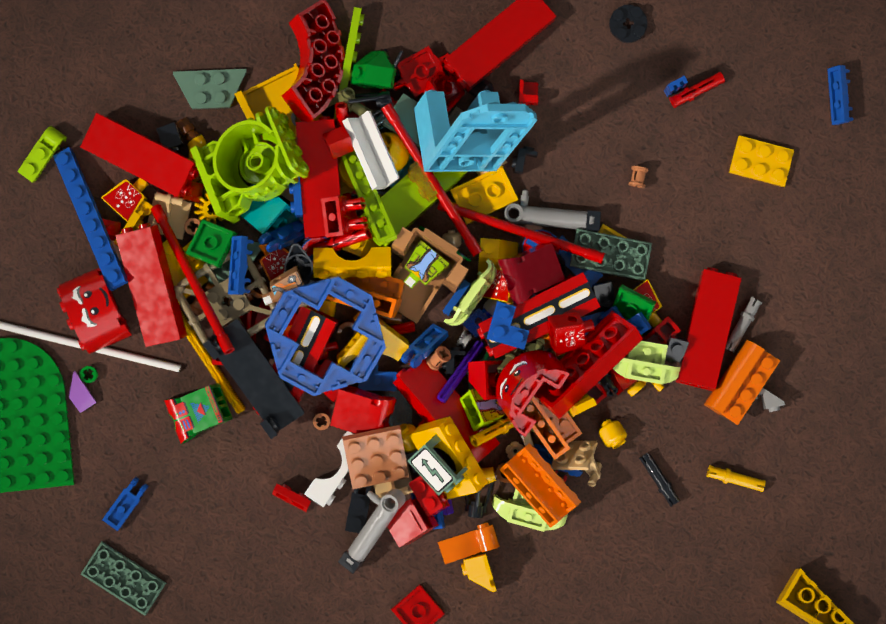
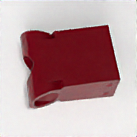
M552 243L540 244L512 258L497 260L502 275L506 280L513 305H518L530 298L533 293L565 280Z

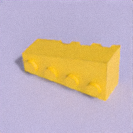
M801 568L795 569L776 603L809 624H854L808 578Z

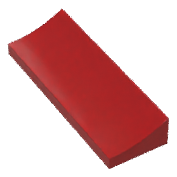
M611 311L596 325L594 331H590L585 336L586 343L583 346L569 351L560 360L570 373L561 388L557 389L543 382L535 393L534 397L559 419L643 340L638 329L614 311Z

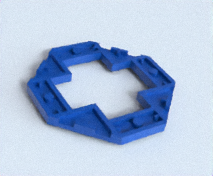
M339 276L283 291L265 323L279 377L312 396L367 381L386 348L372 295ZM330 294L361 311L352 329L368 338L349 370L332 361L322 378L290 361L299 343L283 335L301 302L319 311L326 297Z

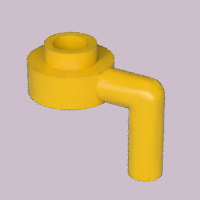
M637 380L626 391L632 397L647 382ZM652 383L659 392L665 387L663 384Z

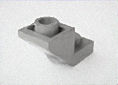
M764 388L758 394L761 395L763 409H769V412L778 411L780 406L785 405L783 400Z

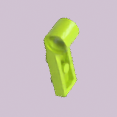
M49 126L17 172L34 183L54 153L60 149L61 143L66 141L67 137L53 126Z

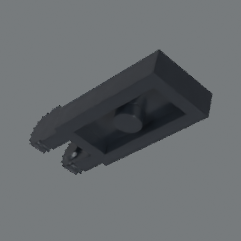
M372 486L366 487L365 495L358 494L359 488L354 489V493L351 495L345 531L360 533L366 524L370 505V498L367 496V493L371 491Z

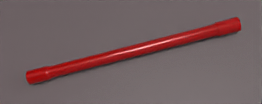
M389 103L381 108L462 236L472 256L474 257L483 250L479 243L470 233L434 173L424 172L421 152L402 124L392 104Z
M439 201L437 209L446 212ZM452 202L462 217L543 244L552 243L555 248L602 264L604 252L573 244Z
M160 204L154 205L151 208V212L157 224L161 227L217 337L225 355L232 353L235 348L216 316L168 222Z

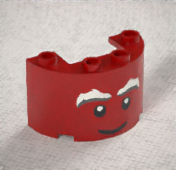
M100 267L59 285L57 292L62 299L59 302L60 307L64 313L67 312L69 317L67 324L70 330H75L82 350H87L91 354L132 336L125 318L120 314L111 290L108 289Z
M542 350L522 353L513 358L503 368L496 384L498 404L516 430L524 437L528 435L537 421L523 411L542 383L546 382L560 389L570 375L553 353Z

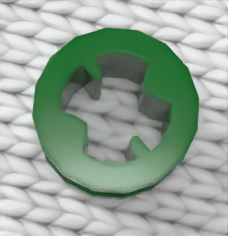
M85 366L80 371V378L85 383H93L98 378V372L92 366ZM89 369H91L93 371V378H88V380H86V374L84 372L86 370L89 371Z

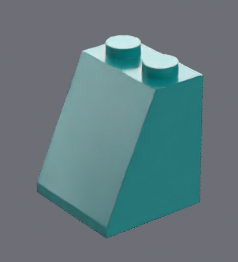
M278 196L268 201H252L249 210L240 215L262 235L297 221L300 218H296L295 213H291V207Z

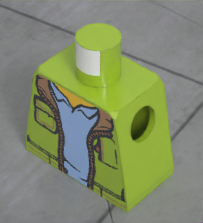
M421 240L405 265V269L410 274L403 282L411 289H413L418 281L426 286L447 269L449 263Z
M469 390L460 398L473 431L496 423L505 414L499 406L497 399L483 400L476 390Z

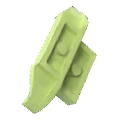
M489 259L486 261L488 268L484 273L480 271L477 273L479 277L472 282L468 293L460 299L458 307L454 306L453 310L456 313L453 318L444 320L446 324L451 326L463 324L494 282L496 268Z
M641 341L612 369L624 378L665 384L679 377L681 367L665 364L668 345Z
M516 488L513 499L505 500L498 497V495H493V508L507 522L543 532L560 528L566 523L568 514L550 528Z

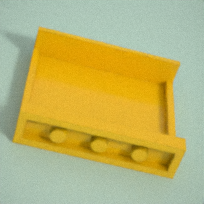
M296 63L293 64L294 67L244 92L239 91L235 93L247 119L250 117L256 119L255 114L259 111L265 114L267 106L275 107L279 112H284L287 115L289 128L297 136L296 126L291 121L293 112L282 97L297 78L299 68ZM322 114L318 115L312 121L319 120V117H323ZM260 135L262 142L267 143L268 141H264L262 135Z

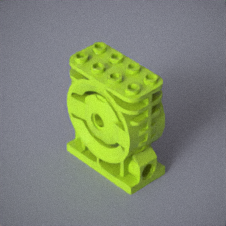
M267 106L265 114L260 111L255 114L256 119L250 117L245 121L232 125L222 134L218 142L213 140L202 148L194 146L190 149L215 215L234 224L241 220L239 217L241 214L249 210L252 201L271 200L287 189L290 183H298L299 176L302 178L308 177L309 167L301 157L303 153L300 147L296 145L294 140L296 136L288 125L289 119L284 112H279L275 107ZM260 135H262L264 141L273 142L276 146L273 147L268 143L262 142ZM242 177L244 178V180H246L247 182L251 183V184L254 185V186L249 187V186L243 181Z

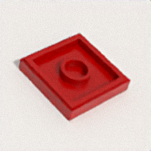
M421 584L391 609L403 624H434L445 615L444 611Z

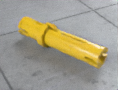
M508 418L500 419L496 424L472 435L470 442L474 447H478L500 434L508 433L509 429L514 426Z
M712 465L708 467L709 471H707L706 477L722 480L725 484L729 482L760 492L764 491L763 486L765 487L766 480L735 473L728 468L724 470Z

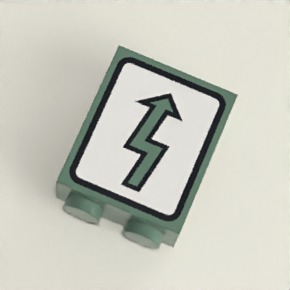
M436 434L408 462L439 496L443 491L448 493L465 478L462 474L468 469L465 466L457 474L452 471L433 449L441 441Z

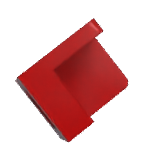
M520 79L518 104L538 105L537 82H524L523 79Z
M344 126L322 135L329 147L332 159L354 151L351 137Z

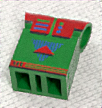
M220 383L209 385L180 398L164 400L168 413L174 420L175 431L181 445L194 438L200 432L233 419Z

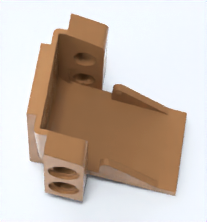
M402 227L397 235V239L392 243L391 252L402 258L403 261L392 277L405 280L410 272L405 269V265L421 240L449 263L448 268L426 286L418 281L413 289L405 284L398 312L417 324L441 286L443 285L455 293L465 279L469 269L461 265L463 258L457 254L458 248L427 228L424 231L414 228L410 232Z

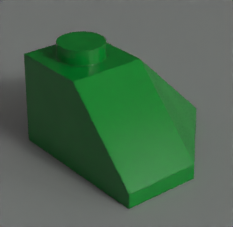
M371 51L354 64L351 84L365 89L393 88L396 68L389 62L387 52Z

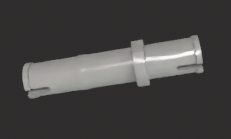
M753 297L750 298L744 312H741V317L727 340L725 349H729L733 353L735 352L749 324L755 320L754 316L762 304L761 301H756Z

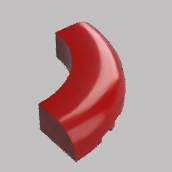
M326 0L318 1L297 14L289 22L300 50V67L295 82L282 97L292 112L299 119L306 122L315 119L329 106V103L337 93L336 91L341 83L344 71L342 68L345 53L340 36H342L341 30H338L335 23L336 17Z

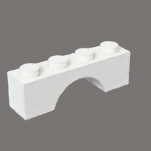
M347 431L344 436L352 435L353 433ZM343 439L337 445L342 456V464L339 471L328 479L315 478L304 494L322 507H325L326 504L330 506L336 497L333 495L337 488L340 490L347 481L344 477L349 470Z

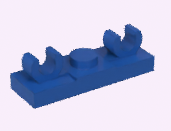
M845 65L828 68L832 125L853 121L854 119L849 117V111L853 110V108L848 106V83H850V80H846V73H850V70L846 69Z
M232 236L228 295L250 293V290L244 288L245 282H251L250 279L245 278L248 268L246 255L253 254V251L247 250V244H254L253 240H248V236Z

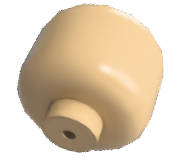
M448 230V233L443 234L442 239L456 248L461 246L460 233H455V230Z

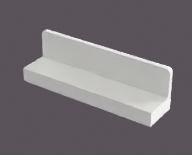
M366 111L358 118H346L342 121L351 137L352 145L371 189H385L399 179L398 172L371 111Z

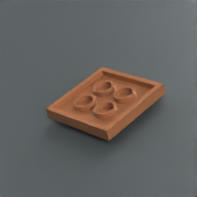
M400 425L342 436L352 489L409 478Z

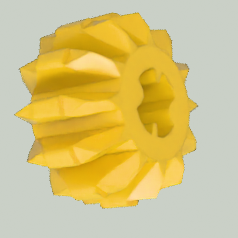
M205 193V199L201 196L198 197L201 204H194V206L199 207V210H195L194 213L201 214L198 217L199 221L205 219L210 222L211 220V223L216 224V218L219 221L223 220V218L215 215L214 211L212 213L207 212L209 210L208 205H211L207 193Z

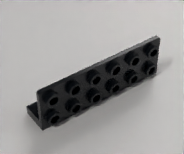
M236 319L223 328L235 348L232 353L227 355L223 353L215 334L206 339L203 346L213 360L219 358L261 416L260 425L270 439L278 435L281 429L302 416L305 411L239 319Z

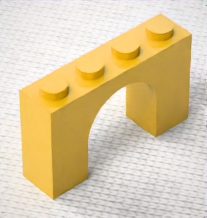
M451 417L421 424L409 434L417 450L437 434L441 441L435 448L445 451L452 458L456 466L454 473L457 474L465 466L468 469L462 474L465 478L448 493L443 491L448 499L477 493L489 482Z

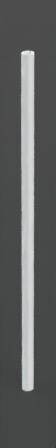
M0 321V329L81 349L76 339ZM109 347L95 351L175 372H180L181 368L179 364Z

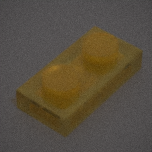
M417 161L411 164L407 170L408 177L413 183L417 184L422 198H426L428 202L436 198L437 191Z

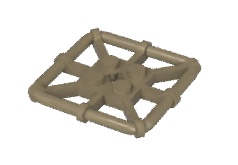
M231 251L228 252L223 264L230 260ZM249 254L246 255L248 269L255 281L245 287V289L252 291L259 287L262 294L269 293L270 291L265 284V278L261 277ZM205 263L201 269L194 272L198 279L208 273L215 286L206 291L205 294L223 328L236 319H239L244 326L240 317L249 311L270 315L277 304L276 302L270 304L271 310L252 306L246 295L247 293H244V295H228L229 278L220 283L213 271L217 267ZM184 278L177 286H174L175 294L189 319V325L193 326L203 344L208 337L199 322L204 320L206 316L204 312L195 316L183 293L194 296L195 294L193 290L185 288L189 285L187 278ZM225 297L232 299L229 307L223 305ZM269 317L246 329L249 335L252 336L264 329Z

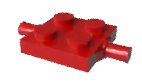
M427 46L400 61L397 69L401 79L394 83V90L397 91L401 87L406 86L414 98L423 94L427 81L436 71L444 72L442 65L449 54L446 53L438 58L433 54L430 47Z

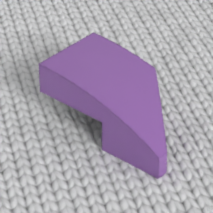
M75 370L72 375L69 398L81 413L95 404L96 400Z

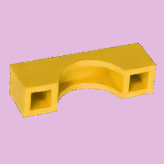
M371 247L365 257L353 261L339 257L333 248H313L314 278L326 279L334 276H339L343 279L347 277H391V247Z

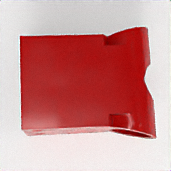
M347 385V387L338 390L330 426L355 434L389 427V417L393 414L397 398L379 396Z

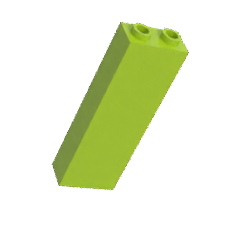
M415 166L380 198L396 235L399 234L402 227L407 229L438 201L437 196L418 166ZM433 172L446 193L467 174V172ZM361 222V224L368 223V228L370 229L371 234L373 236V241L378 245L369 222ZM393 241L388 242V243H385V244H383L382 246H383V247H387V246L390 245Z

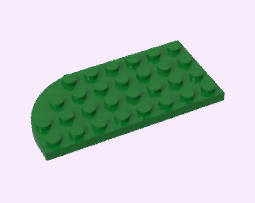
M0 338V493L75 485L66 390L59 367L46 351L31 342L16 338Z

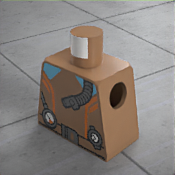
M297 266L270 281L271 292L262 295L266 306L278 302L283 291L305 285ZM301 302L299 307L307 306V304Z

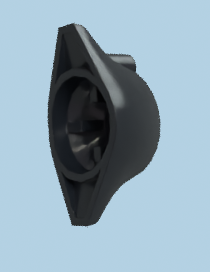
M295 243L291 245L285 260L284 271L286 272L297 266L306 285L309 284L313 273V263L302 247Z

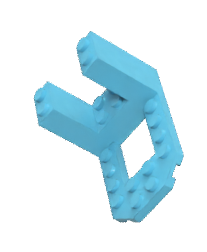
M484 90L477 95L467 109L468 111L462 112L450 127L444 91H426L414 108L424 172L497 171L537 122L536 113L525 104H517L516 102L500 104L498 92Z

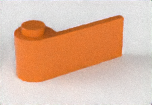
M488 522L477 525L478 529L438 542L444 563L448 564L500 547L493 524L489 525Z

